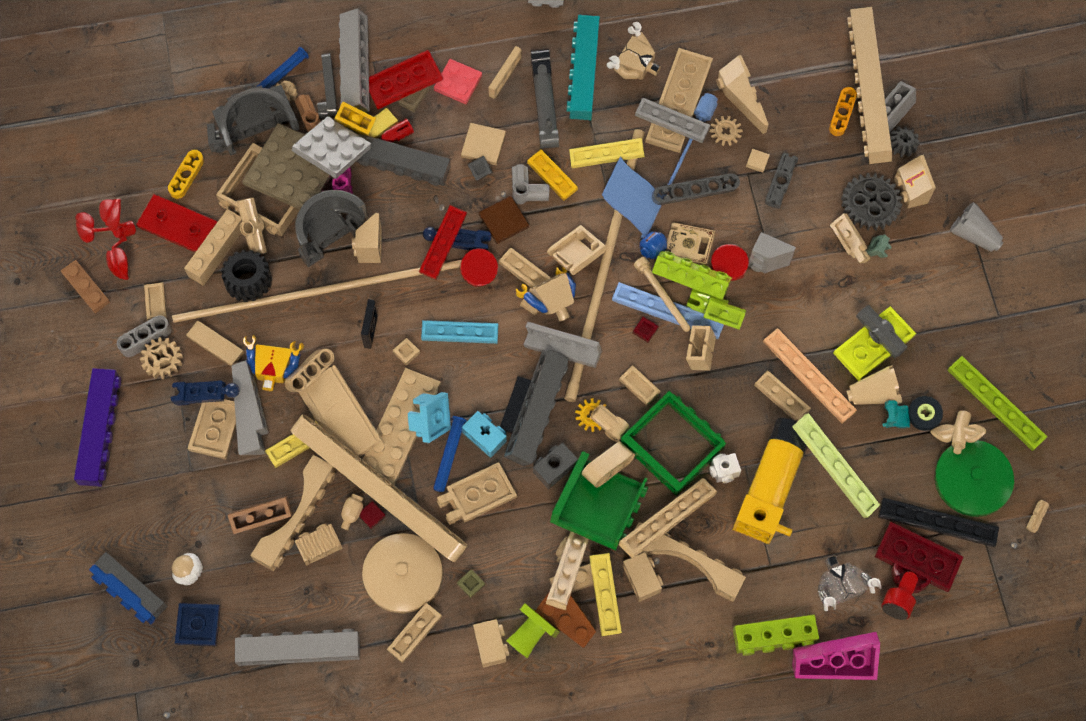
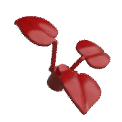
M121 199L101 201L99 213L101 219L106 222L105 225L107 227L94 228V219L86 212L76 214V229L79 237L84 242H92L94 240V232L112 231L113 235L120 239L112 246V250L107 251L106 261L108 268L116 277L128 280L127 256L117 246L127 241L126 237L134 235L136 228L132 221L120 223Z

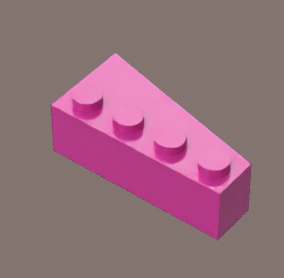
M877 632L793 648L792 667L795 678L877 680L880 641Z

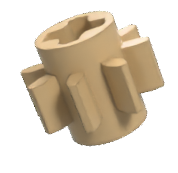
M283 81L281 84L277 83L276 86L282 85L289 102L296 99L298 93L293 83L289 81Z

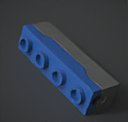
M107 552L89 569L93 574L91 578L99 585L104 583L108 587L106 591L112 597H120L122 599L120 604L128 611L131 608L137 613L134 616L142 623L147 621L151 625L168 607Z

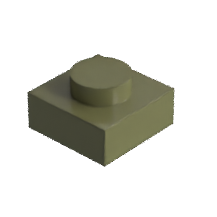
M471 569L457 582V585L471 599L485 586V583Z

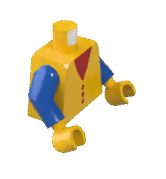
M253 335V342L249 343L247 336H245L243 342L248 346L246 348L247 362L251 372L256 375L258 380L263 381V390L273 391L275 382L284 383L286 378L298 368L300 360L299 351L304 348L303 343H300L299 349L295 348L296 341L290 344V349L256 344L255 348L253 345L256 342V337Z

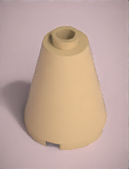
M893 365L850 385V390H847L849 402L853 401L854 405L885 404L889 400L897 401V404L902 403Z

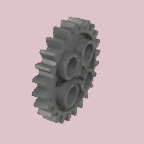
M867 173L865 178L860 174L858 180L854 177L852 183L848 182L841 198L843 200L841 207H846L843 213H849V218L854 219V225L860 223V229L866 225L868 231L873 226L874 230L877 231L878 226L884 229L885 224L890 226L892 221H896L897 215L899 216L902 203L900 202L902 196H898L900 190H894L896 184H889L890 178L884 181V175L877 178L876 173L873 177H870V174ZM866 188L872 189L873 192L868 191ZM855 201H860L862 205L857 204ZM870 212H875L877 215H872Z

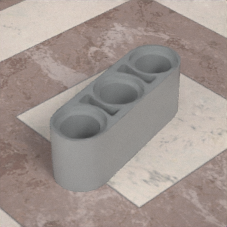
M156 316L120 336L117 340V347L123 356L132 357L140 353L141 350H145V344L152 345V339L158 342L159 337L162 340L168 337L171 333V326L164 316ZM165 325L163 329H157L158 326ZM143 334H148L145 339H140ZM131 343L129 348H123L124 345Z

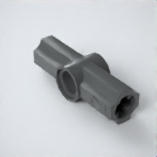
M870 305L865 306L856 315L859 321L869 330L872 340L877 344H881L894 359L908 348L896 335L892 324L888 320L882 319Z

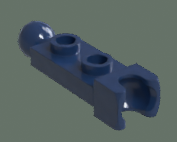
M427 227L423 231V238L426 241H433L437 231L433 227ZM460 229L452 248L470 251L473 249H485L489 251L488 245L482 242H490L491 233L482 230Z
M224 381L176 382L172 384V387L177 388L179 394L172 396L170 399L172 403L178 406L193 403L224 401V395L230 398L237 397L240 389L236 383H228L226 385Z

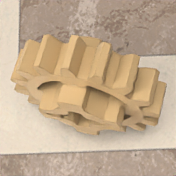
M159 337L158 342L152 339V345L145 344L147 350H141V354L144 356L140 358L141 363H143L141 365L142 368L146 370L148 375L153 373L155 379H157L158 375L165 379L166 374L172 377L171 372H178L176 367L182 366L180 360L183 359V355L180 353V347H177L175 341L170 343L169 338L162 341L161 337ZM169 350H172V351H173L174 357H172V355H170V351H169ZM149 360L153 362V367L150 365Z

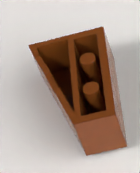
M548 593L535 612L581 647L585 648L596 633V629L572 595H570L566 610L546 604Z

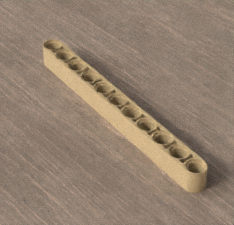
M304 414L299 417L290 430L292 434L442 555L453 562L458 560L467 548V544L311 418Z

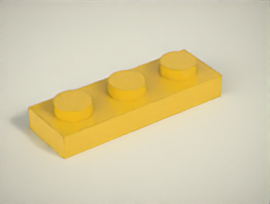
M542 149L527 160L529 166L563 201L578 190L574 182Z

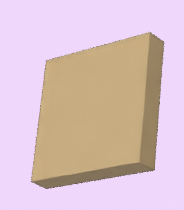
M470 123L461 157L477 160L484 156L488 164L497 166L506 131Z

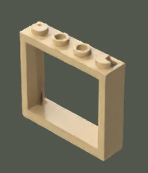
M254 143L249 147L216 194L220 206L225 209H232L239 216L240 212L237 202L229 197L262 150V147ZM290 206L279 224L258 214V217L263 220L264 227L269 233L273 235L278 234L282 237L299 212V209Z

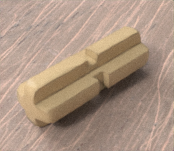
M1040 500L1037 503L1033 512L1034 515L1031 516L1026 527L1028 531L1032 533L1038 531L1043 520L1042 518L1049 507L1047 502Z

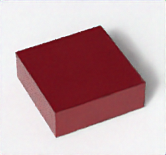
M642 317L633 330V334L649 343L659 329V326Z
M373 501L362 509L359 518L370 529L374 528L386 517Z

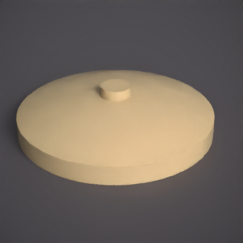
M401 533L385 537L371 548L363 564L362 576L368 595L379 607L394 613H410L421 609L425 603L429 604L440 589L443 570L440 557L433 546L419 536Z

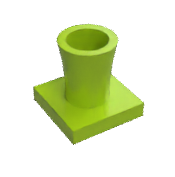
M524 604L520 610L528 616V619L506 641L528 658L545 632L556 638L560 631L536 613L530 606Z

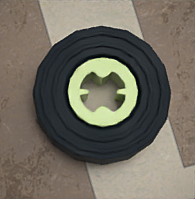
M918 397L912 401L908 408L910 423L919 430H932L940 424L943 418L942 406L932 397ZM923 410H926V413L930 414L927 417H925V415L921 413Z

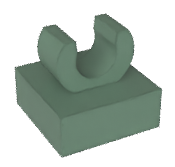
M885 234L873 237L867 249L868 255L871 257L878 255L880 258L888 257L884 251L892 248L888 244L890 238Z

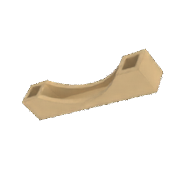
M315 455L311 457L303 470L304 491L295 514L281 529L260 539L250 555L254 561L272 571L276 567L279 568L284 561L283 555L292 548L295 542L293 539L297 533L300 534L302 532L307 516L310 517L315 510L314 505L317 500L323 498L326 491L325 487L328 483L331 484L335 478V469L331 464Z
M638 522L636 528H638L643 523ZM665 533L639 553L645 552L647 556L666 554L690 562L707 577L716 594L734 602L746 578L740 570L730 569L725 566L724 562L708 558L705 552L701 550L695 551L689 548V545L683 541H675L668 533Z

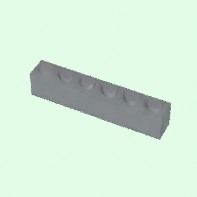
M357 8L340 14V106L342 102H345L367 113L370 112L367 15Z
M343 629L342 632L334 633V630H323L322 633L314 634L313 631H303L299 635H294L293 632H283L280 636H273L272 633H263L261 637L243 634L241 638H235V663L238 666L360 660L358 631L354 632V629Z

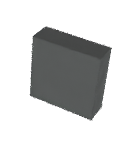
M484 156L468 164L476 181L493 173Z

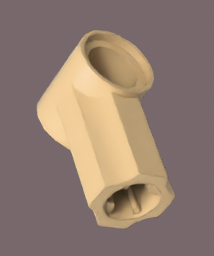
M602 404L591 413L590 418L604 429L606 436L614 442H619L621 437L630 428L625 420L613 415Z

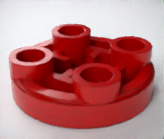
M733 244L720 246L714 251L711 258L712 270L726 273L732 277L731 281L742 279L749 265L746 252Z
M485 249L469 251L462 258L459 266L463 279L473 287L488 285L495 279L498 272L496 258Z

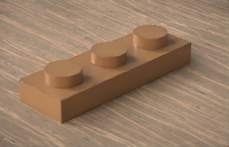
M76 260L61 270L63 276L94 313H97L110 303L109 299Z

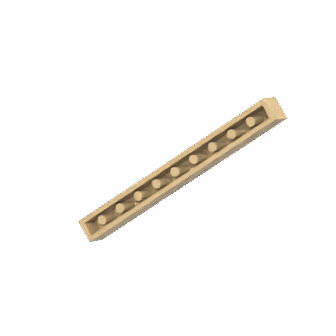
M872 7L850 9L851 17H847L848 28H852V31H849L850 42L854 41V45H851L852 56L855 55L856 57L853 59L854 70L857 69L858 72L854 74L855 84H859V87H856L857 98H861V101L858 102L859 113L863 112V116H860L861 127H865V131H862L863 142H867V145L864 146L865 157H869V164L891 162L892 148Z

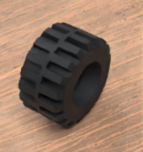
M241 250L242 253L235 252L234 256L227 258L228 261H224V267L221 268V276L227 292L238 301L243 299L244 302H248V300L256 301L255 298L257 297L262 298L263 293L267 294L268 288H271L272 276L265 257H261V254L258 252L254 253L253 250H249V252ZM244 273H255L254 276H252L249 279H238Z

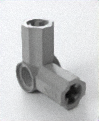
M517 164L512 167V198L515 203L524 204L527 201H549L548 184H529L528 167L524 166V164Z

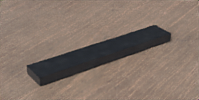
M883 498L881 501L878 518L991 547L996 546L999 527L887 498Z

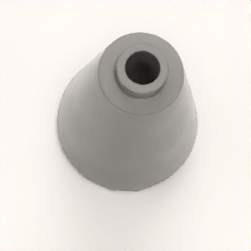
M974 202L971 203L963 211L964 213L961 217L956 219L950 231L952 234L990 252L999 250L1004 243L1002 242V235L980 207Z

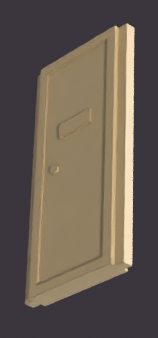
M336 365L329 367L305 390L299 392L318 425L358 457L363 456L382 441Z

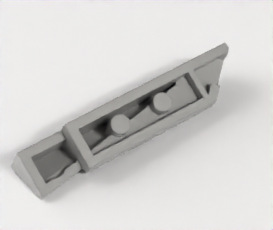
M245 360L232 365L233 383H236L240 389L239 395L234 397L238 453L242 456L266 454L261 435L268 434L269 431L256 380L250 374L248 362Z

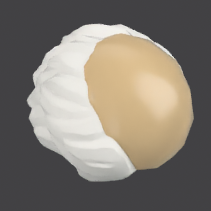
M186 553L177 557L171 567L172 577L179 584H194L202 573L203 566L201 561L193 553Z

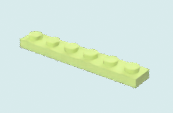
M805 414L792 426L862 517L868 518L880 504L810 414Z

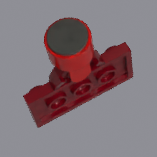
M890 522L874 556L892 565V579L898 587L888 589L881 604L883 611L895 619L905 620L910 618L916 604V599L912 596L913 593H920L929 584L949 592L963 556Z

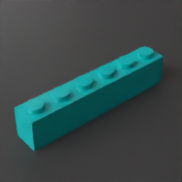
M578 15V22L574 21L573 32L577 33L576 37H573L572 48H575V53H571V64H574V69H570L569 80H573V82L568 87V96H571V101H567V112H570V119H592L600 16Z

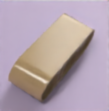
M330 349L314 351L286 378V389L289 392H302L333 363V352ZM321 353L326 355L325 362L320 360ZM308 366H311L313 370L310 376L306 371ZM295 378L299 381L298 388H294L293 386V380Z
M620 441L590 462L583 469L582 475L598 488L633 461L635 454Z

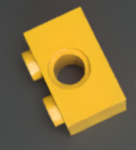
M342 102L334 120L359 134L368 136L376 118Z

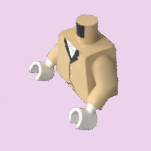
M634 22L635 30L631 26L628 28V32L635 34V37H631L619 58L617 56L609 58L611 61L607 63V67L609 69L614 68L623 79L642 80L647 72L657 76L661 66L654 63V49L643 32H640L641 24Z

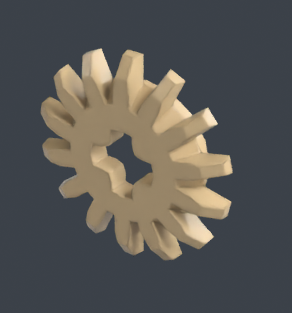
M721 116V121L716 118V125L711 123L714 129H710V132L715 133L711 135V138L718 137L715 141L716 143L723 140L722 146H724L725 141H727L729 146L732 145L731 140L737 143L738 141L735 138H741V135L738 133L743 132L742 129H738L741 124L736 125L737 119L731 121V116H728L727 120H724V117ZM722 128H725V129H728V128H729V129H730L729 135L726 134V133H725V134H722V132H723V129H722Z

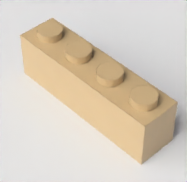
M228 209L225 211L184 269L189 278L203 286L241 235V216Z

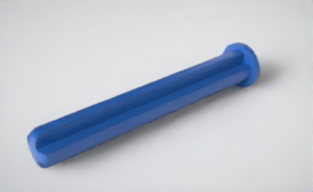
M298 47L297 52L256 87L262 85V88L269 89L300 62L305 58H309L306 51L302 47Z
M452 416V426L433 487L437 492L443 493L445 491L462 433V426L467 422L466 419L458 416Z

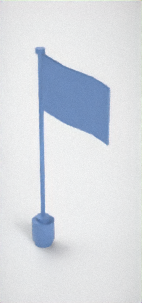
M705 93L700 98L694 111L699 121L706 122L711 120L718 105V99L714 95ZM689 138L668 185L673 183L693 139ZM620 156L602 193L603 198L608 204L627 218L641 232V239L648 235L662 206L655 204L652 200L654 187L633 171ZM658 193L657 197H660L661 200H662V199L664 198V196H666L667 194H664V195L661 196V195Z

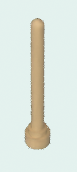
M646 257L639 258L634 263L636 270L645 274L685 332L690 331L689 324L650 270L649 260Z

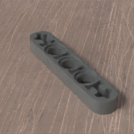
M725 174L660 186L652 193V200L657 205H665L729 193L738 188L740 180L735 174ZM729 179L731 182H734L732 187L731 184H725L722 189V184L727 183ZM709 182H715L718 185V189L711 190ZM691 186H699L701 190L700 193H693L691 190ZM675 188L683 191L682 197L674 195ZM659 192L661 193V195L667 194L669 192V195L664 196L662 200L660 197H657Z

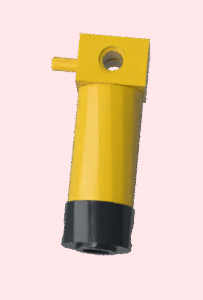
M778 418L775 421L774 428L768 438V444L732 530L766 544H770L775 531L791 536L793 530L780 525L779 521L802 457L805 455L808 447L792 427L797 421L787 418Z

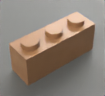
M284 496L228 514L233 534L291 517L293 513L288 496Z

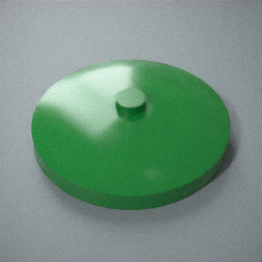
M980 440L973 443L966 442V446L962 449L961 454H955L952 445L947 448L939 458L934 473L936 489L942 500L956 512L971 517L987 516L998 511L1009 500L1014 488V473L1007 457L992 444Z

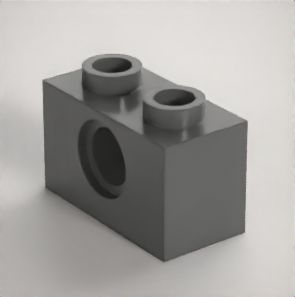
M561 443L559 446H553L545 458L540 457L533 464V473L548 490L573 470L578 461L577 457L564 443ZM555 461L559 463V466L552 468L549 464Z

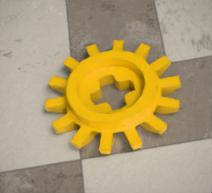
M591 398V403H587L584 400L585 406L578 405L581 411H575V413L580 415L575 417V419L582 421L578 424L579 426L586 425L585 431H587L589 426L592 432H594L595 426L599 431L601 430V427L596 422L587 417L590 411H594L601 402L599 399L597 403H594V398Z

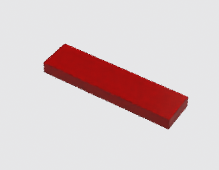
M451 205L449 206L420 267V274L437 280L467 216V212Z

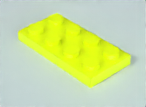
M891 306L879 315L882 319H886L892 324L896 335L905 344L916 335L912 328ZM863 327L833 352L858 381L891 356L881 344H877L872 340L866 327Z

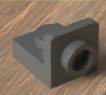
M214 123L207 124L208 144L211 152L221 153L228 150L224 140L221 139L220 130H216Z

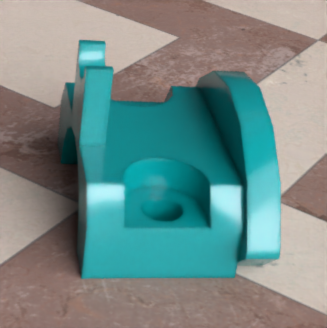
M889 400L885 402L884 405L885 409L889 412V418L887 423H883V427L909 428L908 406H898L897 401Z

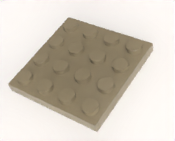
M278 123L242 182L243 185L300 210L308 199L323 192L332 176L292 151V146L305 136L304 134Z

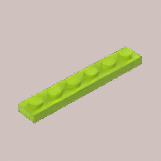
M963 356L949 367L947 371L1029 449L1034 451L1048 437Z

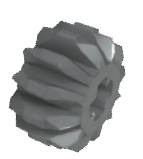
M907 126L903 129L898 127L896 131L893 130L891 132L890 141L894 155L899 153L901 158L904 154L909 157L917 151L920 140H918V134H913L914 128L909 131Z

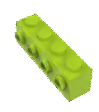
M669 251L660 252L652 271L656 275L721 300L725 297L732 277L724 272L711 270L708 266L698 265L690 259L680 258Z
M815 615L737 625L733 628L737 654L742 653L743 656L753 655L755 651L762 650L763 653L775 651L774 648L781 647L783 650H790L795 648V645H812L819 640Z

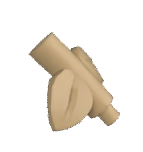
M959 411L954 425L938 426L931 430V434L940 441L952 442L953 452L961 454L962 449L966 446V442L973 443L986 433V429L981 425H969L971 414L967 411Z

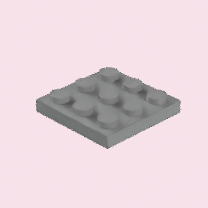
M328 116L292 146L294 153L335 179L371 149L370 142Z

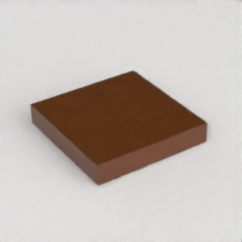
M511 196L479 212L481 220L491 233L496 244L529 228L528 222Z

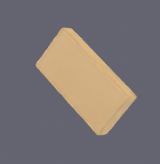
M164 283L144 285L147 321L156 316H164L167 319Z
M633 365L619 378V381L646 406L660 393V390Z

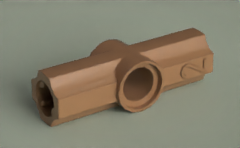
M303 94L298 96L294 102L304 127L309 132L320 123V119L309 95Z

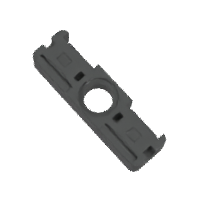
M788 153L782 154L765 200L766 205L777 209L781 208V202L784 194L787 192L798 157H789ZM783 177L787 182L779 184L776 179Z

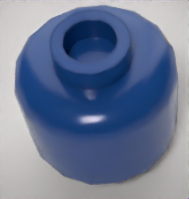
M650 232L640 241L641 254L646 258L657 259L660 252L667 249L666 237L660 232Z

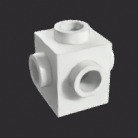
M735 453L729 455L719 454L714 457L715 459L712 460L711 466H709L712 478L715 477L717 483H729L734 478L739 477L741 473Z

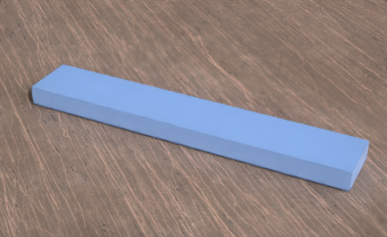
M620 282L618 283L612 301L679 325L661 297ZM673 302L689 324L690 329H692V326H711L716 339H719L724 324L703 318L704 313Z

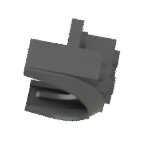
M262 85L251 87L248 90L233 94L227 98L228 102L225 106H220L212 111L230 156L236 154L232 143L274 128L278 123L282 125L289 122L293 130H299L298 121L282 85L272 86L269 89L262 88ZM270 107H273L276 110L272 112Z

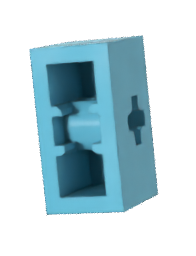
M477 411L462 426V433L491 458L507 442L506 432L500 426L496 427L493 425L488 415Z

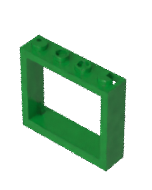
M668 391L621 437L620 441L635 454V458L677 496L725 448L726 442L720 433H715L710 429L711 426L707 421L701 420L696 416L697 414L694 409L689 406L686 407L679 396L677 397ZM667 405L715 447L681 482L674 478L633 439Z

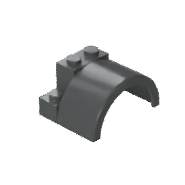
M329 190L314 195L303 204L297 214L295 230L300 245L298 249L299 256L308 268L324 258L322 250L349 232L356 237V230L368 220L365 203L349 192ZM340 212L348 214L346 220L343 219Z

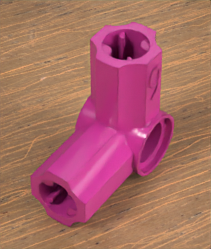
M350 168L337 179H332L333 190H341L353 194Z

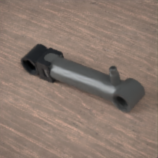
M549 49L531 50L540 148L559 147V136Z

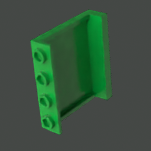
M582 451L552 512L550 523L616 551L620 540L627 536L624 533L626 528L630 529L634 521L632 514L633 512L637 514L640 508V497L644 498L647 493L648 487L645 486L647 478H644L643 483H640L617 473L600 487L596 488L582 475L583 469L591 462L588 461L590 454Z

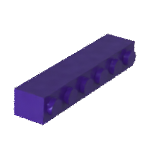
M92 368L74 480L78 485L102 487L103 481L106 480L107 471L105 464L109 461L110 457L108 445L112 442L113 438L111 426L115 424L114 408L118 405L117 389L121 387V377L116 370Z

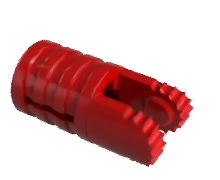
M404 119L398 124L391 126L389 130L381 135L380 139L391 143L398 142L413 134L414 130L410 122Z

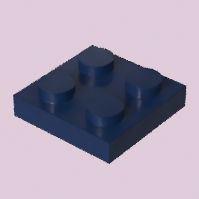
M179 603L175 644L217 646L220 605Z

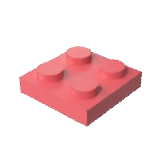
M449 59L441 73L443 80L435 84L434 91L467 105L482 77V72Z

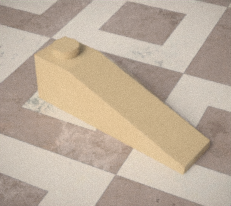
M739 55L719 71L718 79H716L717 86L764 134L767 132L768 122L761 103L756 102L755 86H750L748 79L750 77L749 70L742 56Z

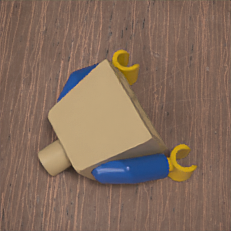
M557 267L555 271L556 276L530 288V292H527L525 284L521 285V288L524 290L523 292L516 289L517 297L524 298L526 302L546 315L556 313L559 321L570 317L566 307L574 303L576 283L564 267H562V271Z

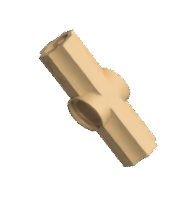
M254 197L238 200L237 204L242 220L240 231L246 236L249 250H253L254 253H267L262 234L264 223L258 217Z

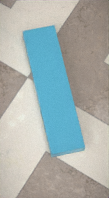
M422 320L421 340L498 344V323Z

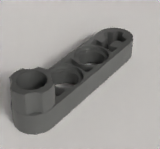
M331 53L321 54L326 102L317 103L319 119H325L327 116L334 118L337 114Z

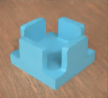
M441 392L437 395L424 393L413 399V404L420 405V413L408 412L409 430L415 431L416 436L422 437L423 442L430 443L451 429L448 393Z

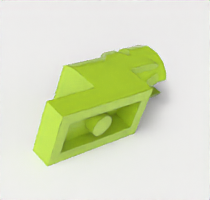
M693 288L687 302V306L692 310L704 313L703 318L739 330L746 314V310L729 305L728 300L718 299Z

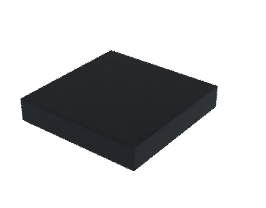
M368 299L361 331L363 346L367 349L372 348L378 319L376 301Z

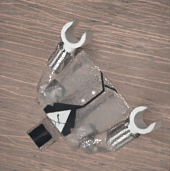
M836 556L825 560L829 570L824 572L819 580L818 596L824 604V611H828V606L830 608L833 607L835 610L836 605L865 594L868 590L867 587H869L872 594L875 593L874 587L877 586L880 589L882 587L879 579L872 578L858 567L852 566L849 562L839 565Z

